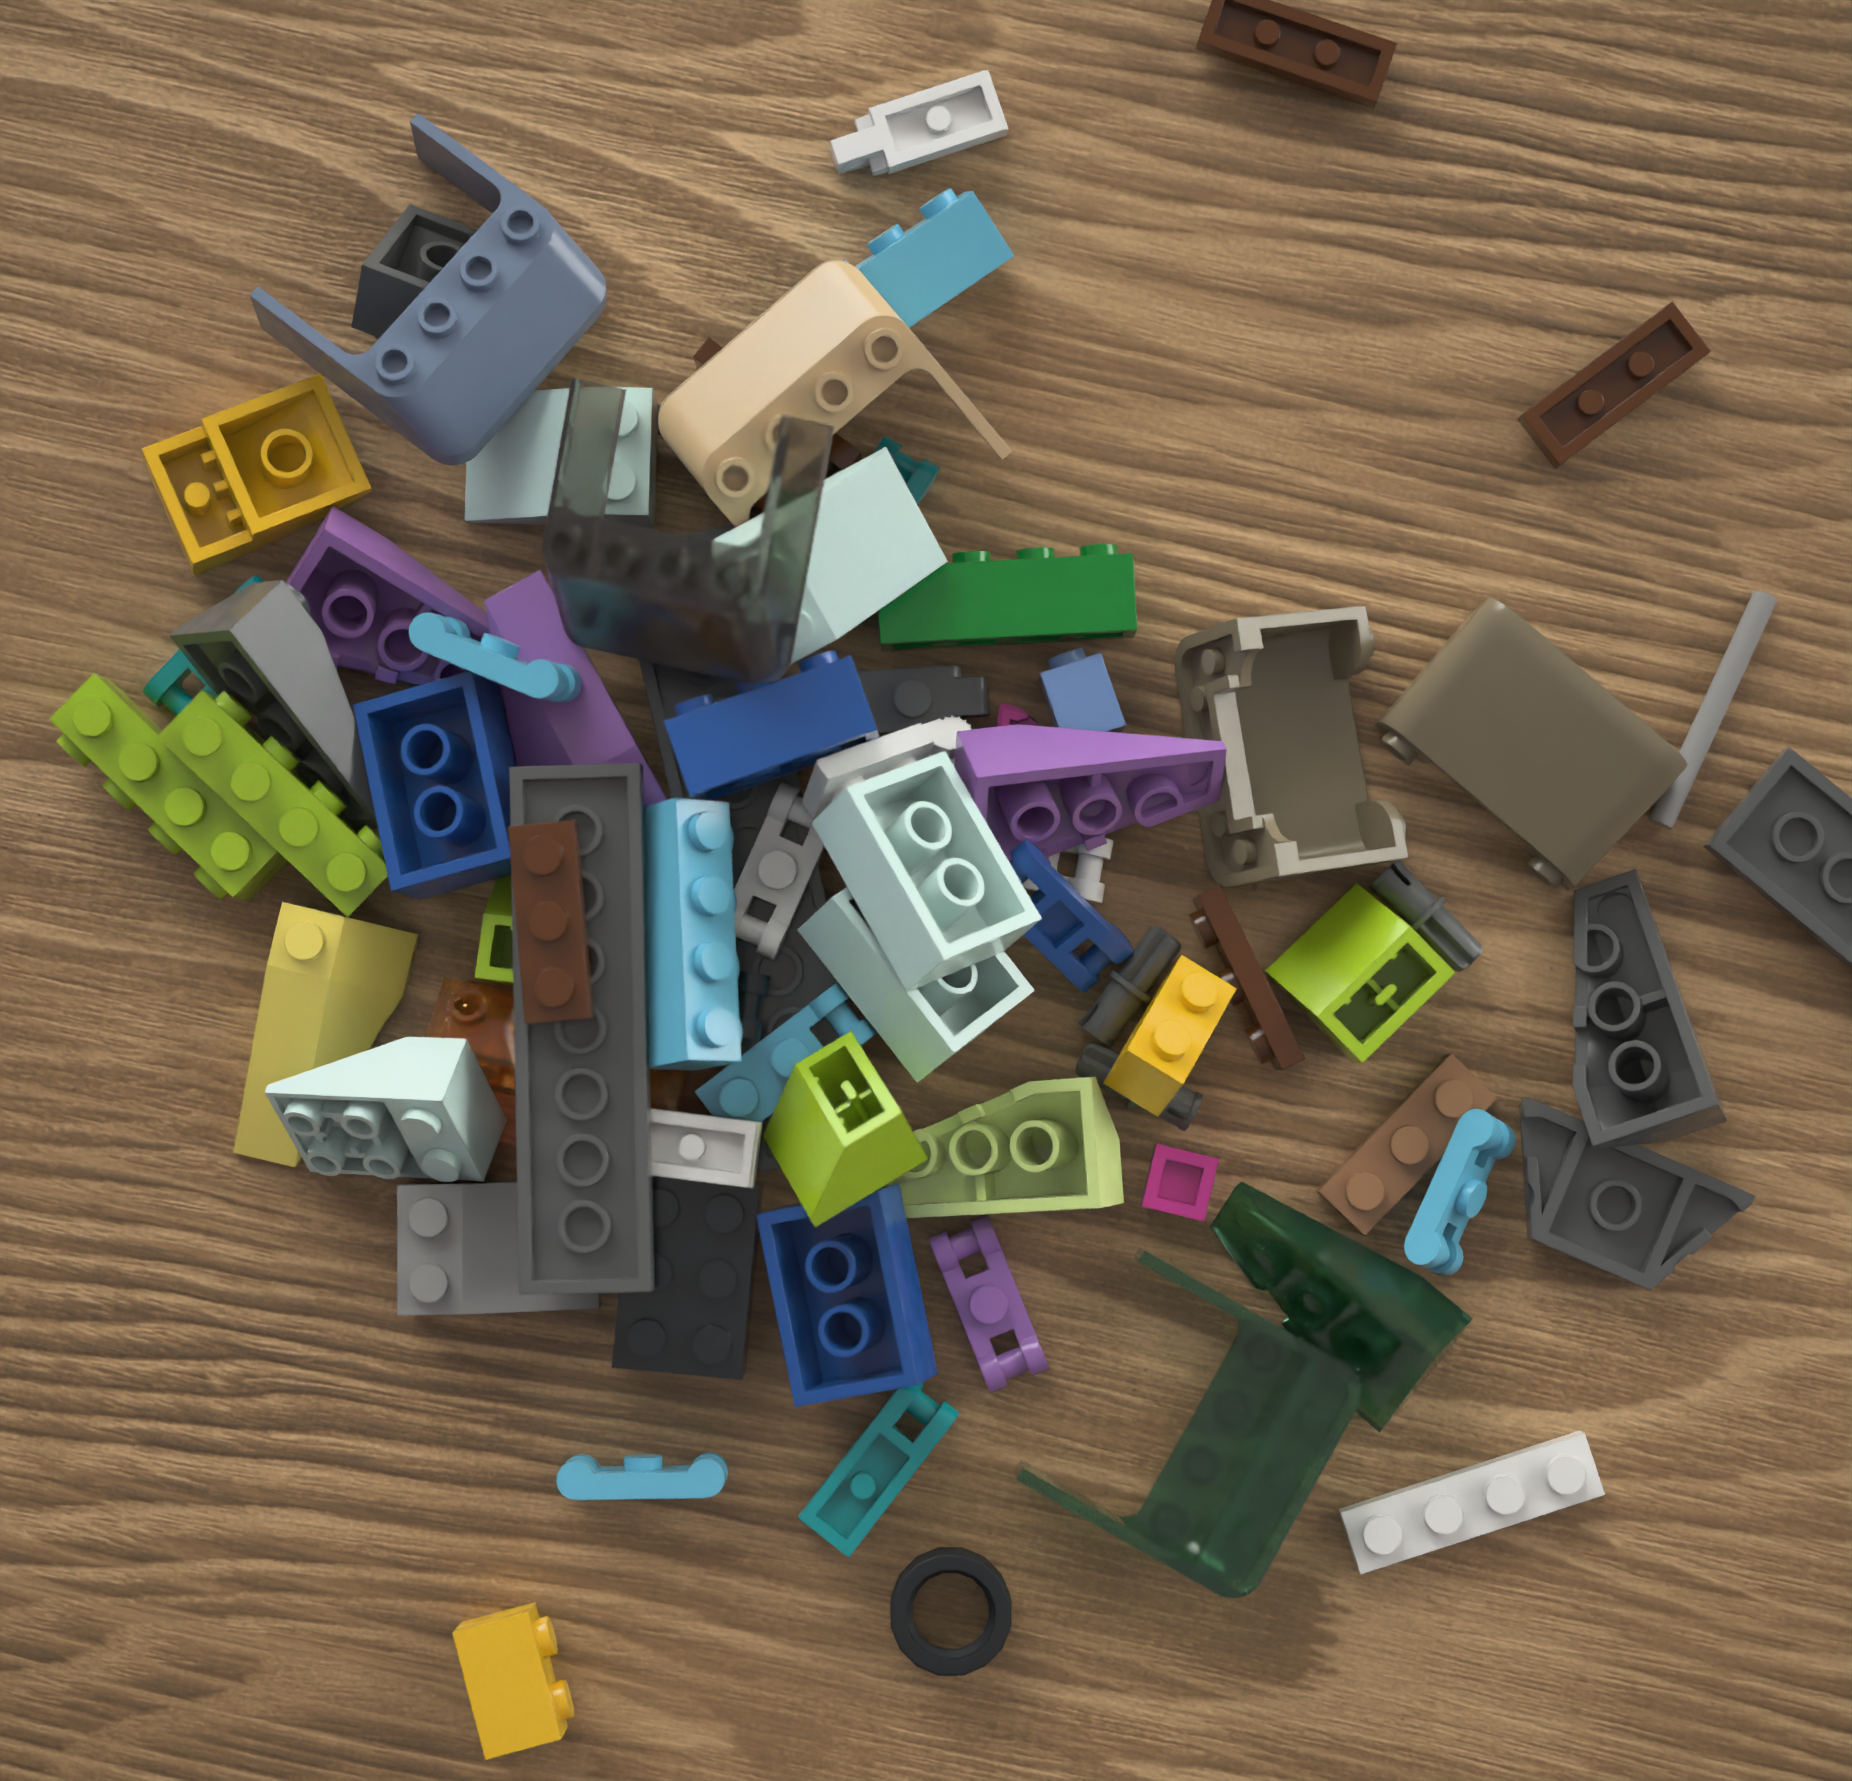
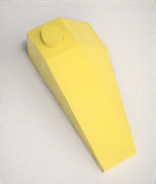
M282 902L265 971L233 1153L298 1167L302 1157L264 1093L267 1086L372 1049L373 1042L405 996L419 934Z

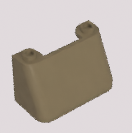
M1488 598L1467 617L1375 725L1385 734L1380 742L1396 758L1407 765H1410L1415 758L1423 763L1428 764L1431 762L1527 844L1525 850L1532 858L1526 864V867L1540 881L1554 890L1560 884L1567 890L1573 889L1662 796L1688 765L1684 757L1661 735L1521 616L1502 602L1493 598Z
M1366 606L1235 618L1186 636L1180 641L1176 649L1174 662L1186 738L1223 741L1227 748L1220 801L1198 809L1208 868L1215 882L1221 885V887L1231 888L1408 858L1406 846L1407 828L1403 816L1388 800L1378 799L1369 801L1352 705L1348 677L1357 675L1365 670L1375 647L1374 635L1368 623Z

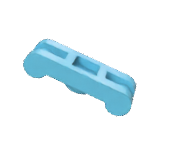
M426 612L416 616L410 624V640L419 650L531 697L567 703L574 700L581 691V676L572 666L542 659L534 660L531 663L517 658L521 646L488 633L483 634L481 642L470 638L468 627L459 619Z
M1469 1110L1459 1119L1405 1239L1404 1251L1407 1258L1414 1264L1427 1268L1437 1275L1449 1276L1457 1272L1461 1267L1464 1256L1463 1250L1458 1243L1469 1219L1478 1214L1485 1202L1487 1195L1486 1181L1496 1160L1510 1155L1515 1147L1516 1137L1512 1128L1484 1110Z
M710 1451L697 1456L692 1465H663L662 1455L633 1454L624 1456V1466H600L594 1457L582 1453L574 1455L566 1461L557 1473L556 1483L560 1493L572 1500L709 1498L721 1491L728 1478L729 1468L723 1456Z

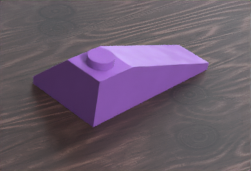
M332 506L286 581V584L297 589L307 600L310 606L309 615L322 630L336 670L338 666L375 674L376 680L396 684V681L399 680L416 685H423L468 672L469 670L423 652L412 644L409 637L410 624L421 613L429 612L442 615L443 617L459 619L468 627L470 638L481 642L484 633L490 634L486 612L389 539L335 506ZM498 683V684H499V687H500V691H501V696H502L503 705H504V700H503L501 685H500V683Z
M541 569L484 600L490 634L521 646L517 658L529 663L542 659L570 665L578 671L582 680L580 693L574 700L567 703L534 698L500 684L516 766L641 763L644 770V807L666 801L665 790Z
M1017 724L957 731L954 767L1008 861L1012 859L1010 852L1022 841L1028 839L1042 852L1051 865L1049 856L1083 843L1087 851L1107 844L1106 834L1138 822L1145 827H1151L1220 801L1227 748L1223 741Z

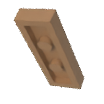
M1448 1053L1316 1191L1361 1235L1366 1236L1443 1156L1462 1115L1472 1109L1486 1111L1497 1097L1452 1053Z

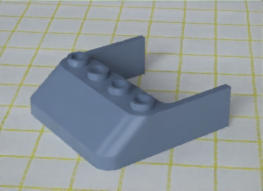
M418 113L410 121L417 157L490 211L492 215L368 351L353 355L341 350L259 286L252 292L250 298L261 329L429 457L441 464L460 465L478 455L597 321L605 310L607 291L605 279L601 271L545 207Z

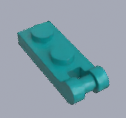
M923 1383L893 1391L879 1412L798 1515L802 1522L848 1558L960 1413L945 1400L939 1405L921 1390L924 1386ZM905 1411L924 1425L914 1440L894 1426Z

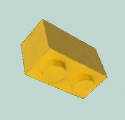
M1181 955L1157 988L1151 1002L1147 1005L1103 1084L1159 1117L1184 1084L1237 988Z
M536 1602L461 1622L452 1634L485 1760L561 1740L568 1728L566 1719L574 1717V1707L566 1680L556 1681L550 1656L558 1653V1647L549 1616L540 1618Z

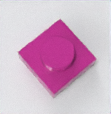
M1155 1143L1140 1206L1204 1221L1219 1159Z

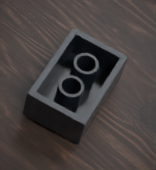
M652 1175L654 1291L619 1293L612 1368L742 1380L746 1373L759 1239L756 1214L761 1213L764 1182L755 1181V1187L747 1188Z

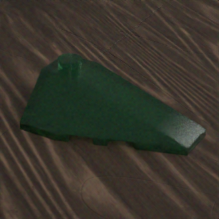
M1242 1181L1233 1189L1210 1225L1212 1231L1252 1285L1259 1290H1268L1288 1318L1282 1325L1291 1338L1295 1341L1302 1337L1322 1363L1323 1367L1317 1373L1328 1388L1379 1433L1446 1356L1472 1321L1469 1315L1422 1276Z

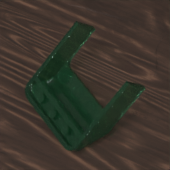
M1139 1247L1134 1256L1139 1263L1233 1315L1238 1324V1333L1144 1503L1136 1513L1128 1516L1118 1515L1021 1459L1014 1470L1016 1480L1212 1592L1227 1598L1243 1597L1254 1591L1262 1581L1356 1412L1361 1399L1360 1382L1354 1371L1343 1362L1144 1248Z

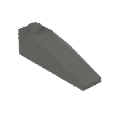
M283 580L252 583L181 625L169 635L204 681L218 695L223 690L230 695L233 693L257 716L258 722L252 729L264 741L273 735L300 759V762L296 765L297 773L311 787L320 780L347 805L340 814L356 829H362L365 825H368L372 829H378L354 715L322 630L309 615L310 606L297 589L286 584Z

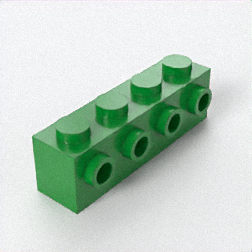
M1115 544L1080 547V556L1054 557L1053 548H1025L1016 551V559L995 561H991V554L988 551L958 552L952 554L953 563L943 564L878 610L881 652L1134 638L1138 629L1133 553L1118 554V545Z

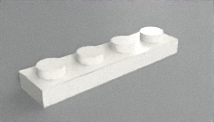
M1579 1430L1340 1508L1338 1512L1357 1571L1360 1574H1364L1603 1496L1605 1493L1586 1435Z

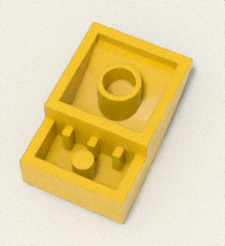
M321 373L201 418L202 426L141 448L144 465L193 576L298 531L326 517L332 506L341 509L368 494L372 489Z

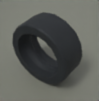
M938 1547L917 1556L899 1574L891 1594L890 1627L899 1649L917 1667L938 1676H964L985 1667L1003 1649L1011 1629L1010 1593L1002 1574L984 1556L963 1547ZM942 1573H959L973 1579L983 1589L989 1603V1618L983 1633L973 1643L959 1649H942L930 1644L918 1632L913 1620V1602L918 1590L929 1579Z

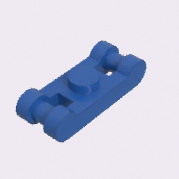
M1025 839L1010 852L1012 859L1009 863L1021 884L1030 879L1039 888L1030 896V899L1042 919L1023 935L1079 990L1087 992L1100 981L1099 973L1112 962L1117 965L1121 964L1134 953L1131 943L1120 929L1114 924L1108 923L1049 864L1042 852L1031 841ZM1088 938L1094 943L1083 954L1074 950Z

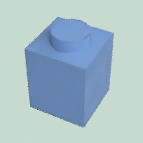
M1079 648L1047 660L1050 670L1040 673L1038 682L1054 727L1117 733L1124 730L1126 723L1101 653L1086 657L1083 648Z

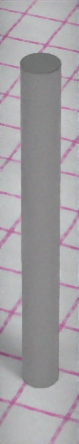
M1753 591L1679 751L1688 765L1656 801L1648 818L1652 823L1672 830L1777 603V599L1761 591Z

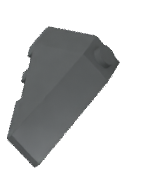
M1636 869L1574 890V965L1576 966L1575 1006H1573V1028L1575 1029L1573 1089L1593 1148L1600 1149L1666 1142L1726 1122L1727 1118Z

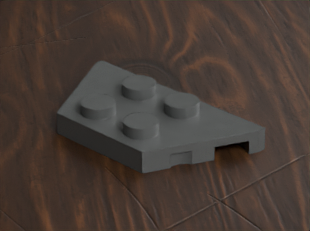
M1522 1097L1519 1114L1527 1238L1648 1290L1653 1289L1674 1271L1677 1263L1687 1255L1694 1254L1712 1238L1711 1234L1737 1212L1746 1210L1754 1200L1755 1195L1640 1145L1594 1149L1584 1121L1529 1097Z

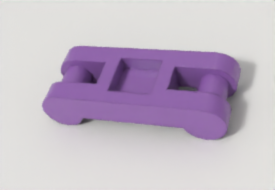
M988 1214L971 1220L970 1224L972 1227L949 1237L947 1232L944 1231L928 1239L990 1393L1007 1387V1379L1029 1370L1031 1375L1034 1376L1050 1368ZM982 1251L988 1268L965 1277L958 1260ZM1013 1329L1020 1347L996 1356L990 1338Z

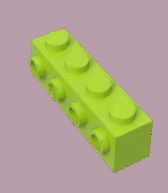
M93 673L49 718L63 732L56 740L57 743L82 766L86 767L93 761L109 777L102 784L104 789L129 811L138 805L154 821L148 828L153 837L174 855H177L182 849L200 865L193 874L219 899L222 900L229 893L233 898L249 901L287 862L273 846L157 738L163 730L113 681Z
M202 690L157 738L340 911L349 917L388 877L380 836L368 825H365L360 831L352 826L340 814L347 805L320 780L311 787L293 770L300 761L273 735L264 742L246 725L252 718V715L228 692L223 690L216 697L210 690Z

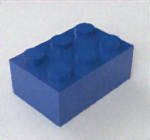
M836 651L821 653L798 663L801 671L799 674L777 681L773 672L765 673L737 684L739 695L716 702L711 694H707L676 705L674 708L677 716L664 720V724L690 797L692 799L714 801L809 768L816 764L817 759L879 738L878 730L852 656L850 655L838 660Z
M468 671L354 704L353 709L391 891L422 900L511 875L508 826H510L509 767L517 766L499 684Z
M900 1184L881 1187L817 1227L814 1226L801 1203L781 1206L756 1214L795 1407L915 1386L938 1374Z

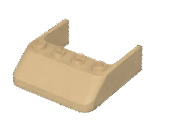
M840 260L827 261L815 267L670 393L661 404L658 413L659 430L664 441L735 527L751 519L749 517L751 507L759 498L904 373L912 369H923L931 375L1002 460L1012 452L860 270L852 264Z

